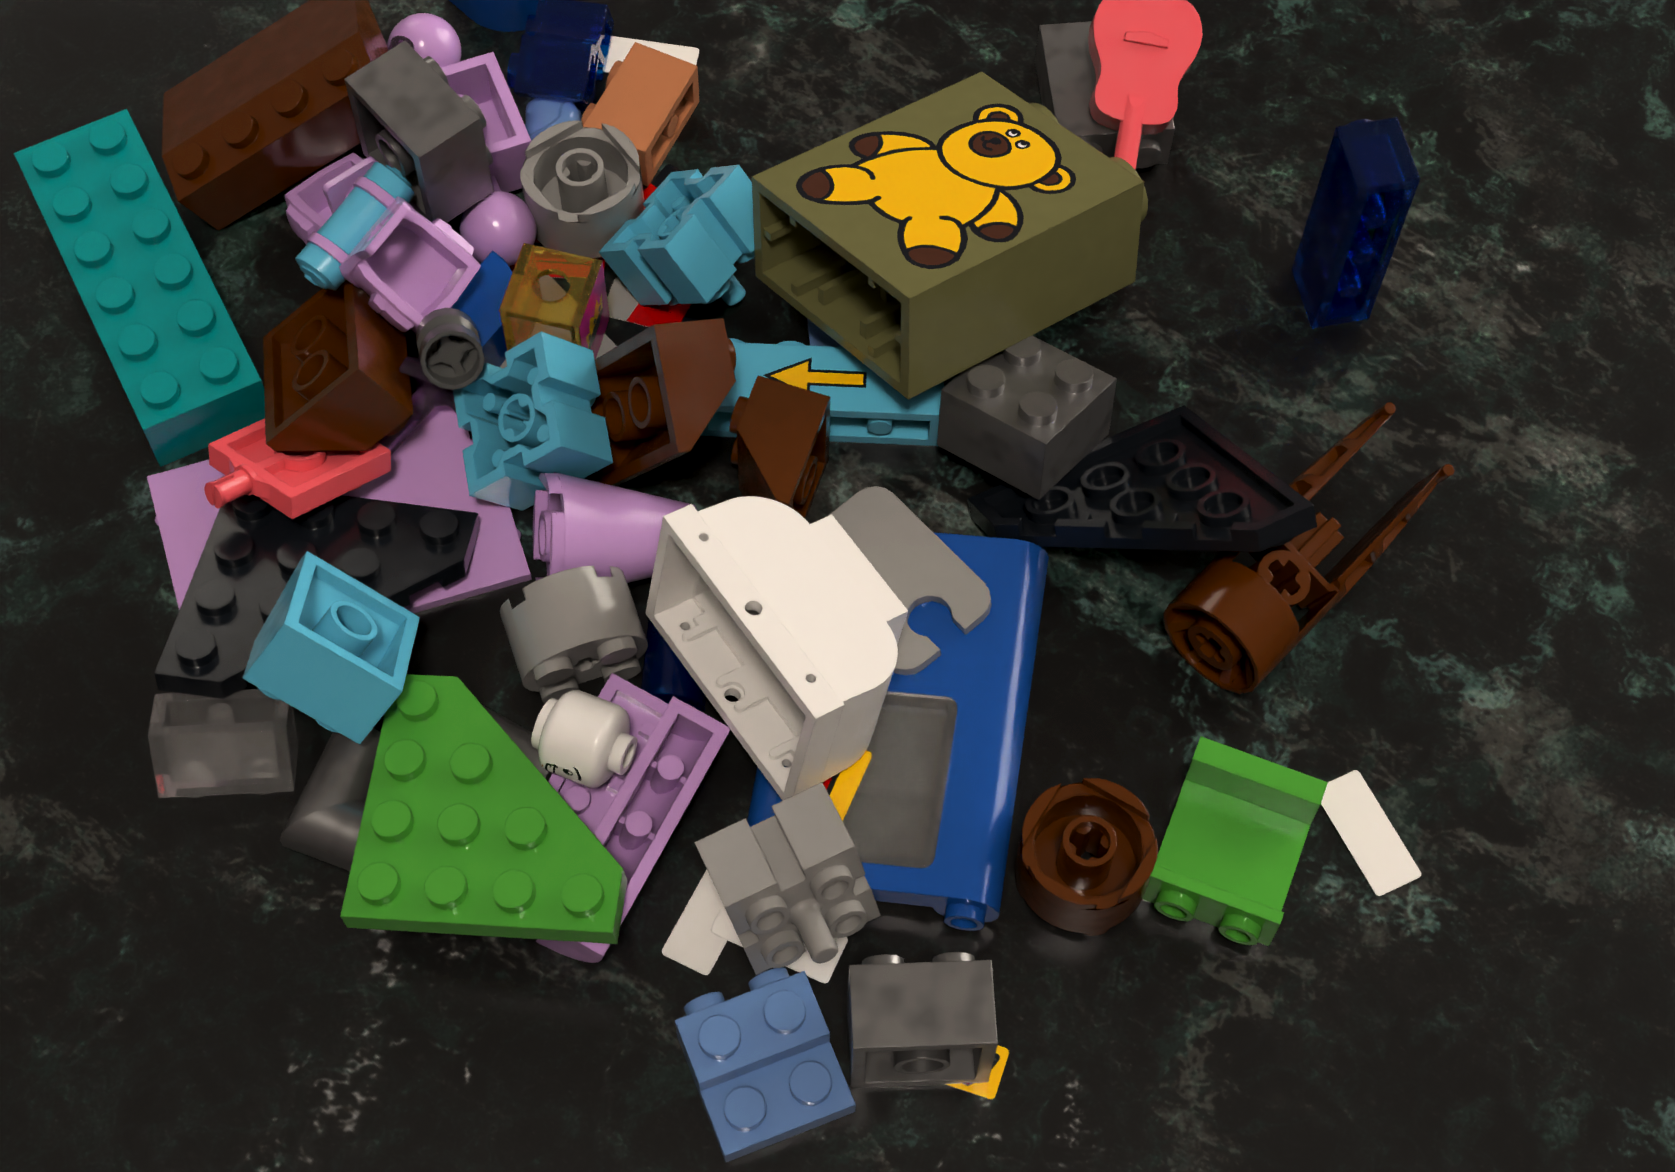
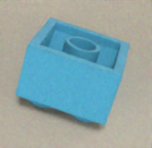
M307 551L299 561L256 637L242 679L257 686L266 696L281 700L312 717L323 728L331 732L340 733L352 741L361 744L403 691L420 617Z

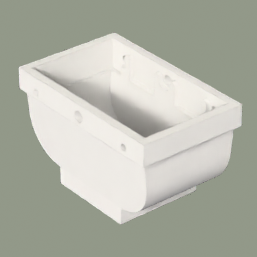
M744 496L726 500L700 511H697L690 504L663 516L645 614L783 801L847 769L857 762L867 750L897 663V644L908 610L832 514L809 524L801 514L781 502L764 497ZM728 695L735 696L738 699V701L730 702L725 697Z

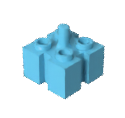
M740 165L712 167L704 176L698 169L671 172L644 201L645 210L636 219L627 220L599 251L600 255L640 305L709 304L720 297L727 305H735L744 298L746 291L734 276V272L737 269L733 264L736 261L738 263H745L755 257L752 182Z
M542 331L505 352L507 367L501 368L485 363L482 372L474 382L464 388L453 390L458 427L471 431L473 445L462 450L469 496L521 511L534 505L536 490H547L538 479L540 473L557 472L584 479L613 463L606 419L591 412V406L594 404L596 397L601 395L593 350Z

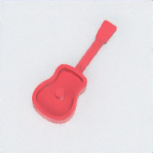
M1103 0L1099 4L1089 27V52L1096 75V83L1089 103L1090 114L1098 124L1118 131L1114 157L1125 160L1135 170L1141 135L1158 134L1167 128L1177 111L1180 80L1191 66L1201 45L1203 33L1200 16L1194 6L1187 0Z

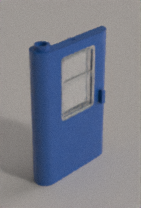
M933 532L986 584L990 590L992 603L990 613L983 622L967 635L953 623L951 612L941 603L925 602L916 606L910 613L908 625L911 630L918 635L927 636L940 649L941 656L916 674L900 675L893 672L871 742L867 748V751L872 753V758L843 823L855 844L865 871L864 876L872 890L875 901L933 907L937 913L944 916V923L959 930L977 931L984 928L985 922H992L998 919L1000 913L1049 556L1046 550L1029 541ZM758 767L747 819L750 827L774 816L772 805L782 801Z

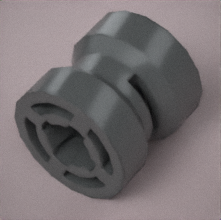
M442 308L432 311L422 319L417 327L416 343L422 370L428 380L440 388L451 390L464 388L474 382L483 370L485 359L476 324L470 316L459 309ZM449 337H455L459 341L450 339Z

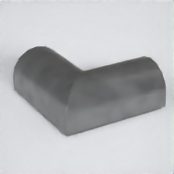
M373 728L361 744L352 741L340 733H332L281 833L280 841L284 847L348 871L351 870L380 731Z

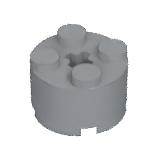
M582 120L562 122L538 134L525 151L526 159L520 171L524 201L531 211L537 226L536 239L550 251L561 255L564 261L575 266L585 265L594 258L602 257L599 251L627 220L636 219L645 210L639 155L633 142L614 126L601 123L602 129L583 127Z
M582 566L557 572L522 588L525 601L512 609L509 598L502 604L500 616L523 686L528 690L539 692L543 703H546L551 698L559 700L563 694L574 689L580 690L578 684L603 676L606 683L612 673L624 680H628L641 672L638 659L646 652L648 642L624 572L620 568L610 566L611 577H597L594 566Z

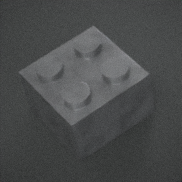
M403 41L344 79L363 154L366 157H373L383 165H389L401 171L403 176L412 185L411 188L415 196L410 201V204L418 213L430 222L440 218L447 223L494 192L489 165L493 163V158L485 144L482 130L486 127L485 117L479 106L470 96L464 95L460 97L449 86L445 73L433 58L427 56L423 59L406 41Z
M1032 335L966 369L941 389L937 445L1040 500L1109 434L1117 378Z
M948 952L933 957L932 962L904 963V959L900 956L884 954L867 957L862 961V965H849L847 1023L850 1088L988 1082L998 1044L992 960H975L974 956L970 953Z

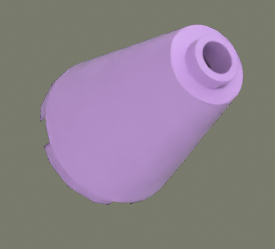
M557 472L540 473L538 479L547 490L535 491L533 559L546 562L547 576L572 568L594 566L597 577H611L610 566L620 568L624 572L627 583L652 578L663 516L690 504ZM535 577L536 581L539 580V579H541V578H544V577Z

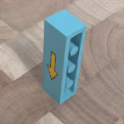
M729 338L736 352V366L734 370L736 382L700 435L717 437L737 436V434L729 431L734 406L740 396L749 398L759 375L829 396L830 442L938 446L941 389L944 388V381L908 400L841 345L838 347L810 346L797 341H783L778 344L745 343L739 339Z

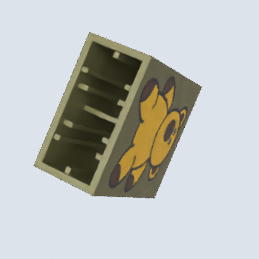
M981 71L752 176L755 275L909 400L1135 282L1140 224L1145 219L1148 211L1147 193L1144 181L1128 162L1119 157L1106 156L1060 125L1056 117L1045 106L1039 103L1026 102Z

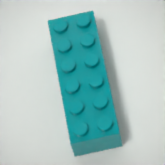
M124 109L15 152L14 155L159 466L162 467L208 447L209 443L264 419L265 395L262 380L128 110Z

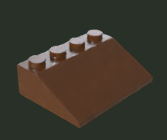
M309 0L164 93L162 158L179 203L219 231L360 143L344 79L389 51L368 0Z

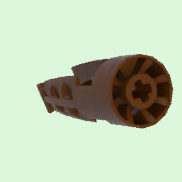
M1387 402L1357 424L1356 428L1335 443L1295 478L1289 486L1310 501L1395 413V405ZM1445 464L1415 484L1324 577L1315 568L1344 537L1338 531L1341 524L1334 517L1327 520L1321 512L1315 513L1317 527L1293 537L1288 543L1268 548L1262 552H1248L1256 560L1248 568L1232 561L1240 552L1221 551L1168 605L1163 613L1165 629L1174 647L1190 666L1205 679L1220 688L1238 694L1252 692L1354 587L1407 525L1434 487L1454 474V467L1451 464ZM1296 604L1301 609L1306 607L1310 609L1298 622L1291 609Z

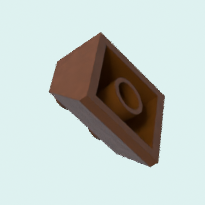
M758 375L749 398L744 396L738 398L729 426V431L737 434L732 449L731 463L738 465L739 490L743 497L757 496L781 502L797 511L806 519L829 461L830 397Z

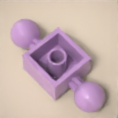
M417 13L407 16L397 23L391 31L387 43L388 50L406 41L423 59L427 56L433 58L445 73L449 86L460 97L464 95L470 96L479 106L486 120V127L482 130L485 144L493 158V163L489 165L494 192L463 212L460 220V235L475 248L472 256L479 263H482L494 251L504 259L508 266L515 265L523 243L527 256L533 248L537 235L536 222L527 204L518 196L509 193L522 188L520 171L526 159L525 151L531 142V138L495 54L490 52L460 61L462 51L459 37L446 20L429 13Z

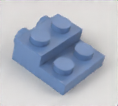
M784 967L767 970L749 981L750 992L726 1001L721 992L701 995L684 1006L686 1016L675 1020L677 1038L725 1163L855 1112V1101L830 1043L829 1029L805 971L789 976L787 969Z

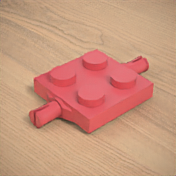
M264 418L208 444L209 465L225 476L206 483L204 491L209 503L212 506L215 505L217 509L244 495H255L289 518L294 519L390 472L391 450L377 442L367 451H274L266 444Z

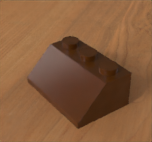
M347 280L336 291L323 288L263 337L266 444L274 451H367L385 436L389 437L398 433L406 425L410 416L414 414L406 334L376 313L368 305L370 296Z
M724 318L654 324L595 359L601 395L596 397L594 404L591 406V412L606 419L613 458L612 464L597 471L599 482L619 486L691 451L736 382L734 375L736 352L732 341L727 337Z

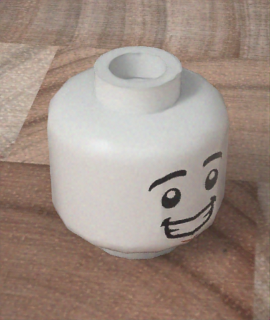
M574 689L563 694L559 700L551 698L544 704L533 728L531 744L533 748L538 750L539 762L548 772L588 788H597L605 784L614 773L619 775L625 774L634 758L638 740L637 737L629 735L630 719L624 708L589 693Z

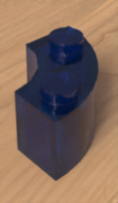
M538 0L536 15H529L527 18L525 35H522L520 52L511 53L507 72L508 87L513 88L514 93L520 97L553 99L587 105L592 103L596 98V80H603L613 34L614 20L608 5L573 0Z

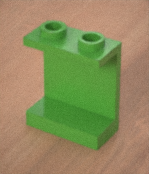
M1200 736L1142 899L1154 903L1156 910L1169 918L1179 921H1191L1194 918L1216 926L1224 937L1233 942L1243 945L1261 943L1269 946L1281 924L1284 915L1282 908L1310 825L1320 807L1328 782Z

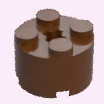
M1083 778L1082 782L1064 786H1061L1060 783L1048 788L1031 805L1023 823L1015 862L1016 888L1020 896L1025 899L1029 907L1039 917L1063 930L1083 933L1088 936H1099L1106 933L1111 927L1123 922L1140 904L1158 855L1157 838H1155L1153 827L1149 821L1150 815L1144 804L1123 786L1100 778ZM1085 851L1095 856L1088 860L1081 858Z

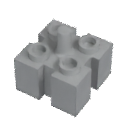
M823 782L772 805L775 815L750 827L745 818L694 842L756 975L770 968H781L792 964L806 952L805 946L815 963L828 962L838 953V946L834 938L853 935L862 929L866 922L881 916L872 890L864 876L865 871L855 844Z

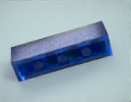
M1398 117L1375 121L1360 119L1344 126H1338L1335 129L1292 267L1311 328L1365 320L1370 317L1420 182V176Z

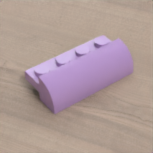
M612 673L598 697L620 705L629 715V735L637 737L638 740L631 765L625 774L619 775L614 773L605 784L597 788H588L555 774L551 775L548 782L623 868L628 881L621 919L622 924L729 734L730 728L674 696L668 704ZM536 940L537 943L559 954L589 963L600 962L610 946L607 943Z

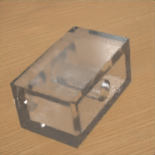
M259 689L240 690L225 699L183 693L155 694L148 740L158 798H199L211 795L252 793L264 795L273 792L294 791L298 743L292 706L281 700L266 696Z

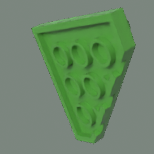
M406 674L402 693L384 715L340 915L347 928L618 944L628 881L620 864L458 677Z

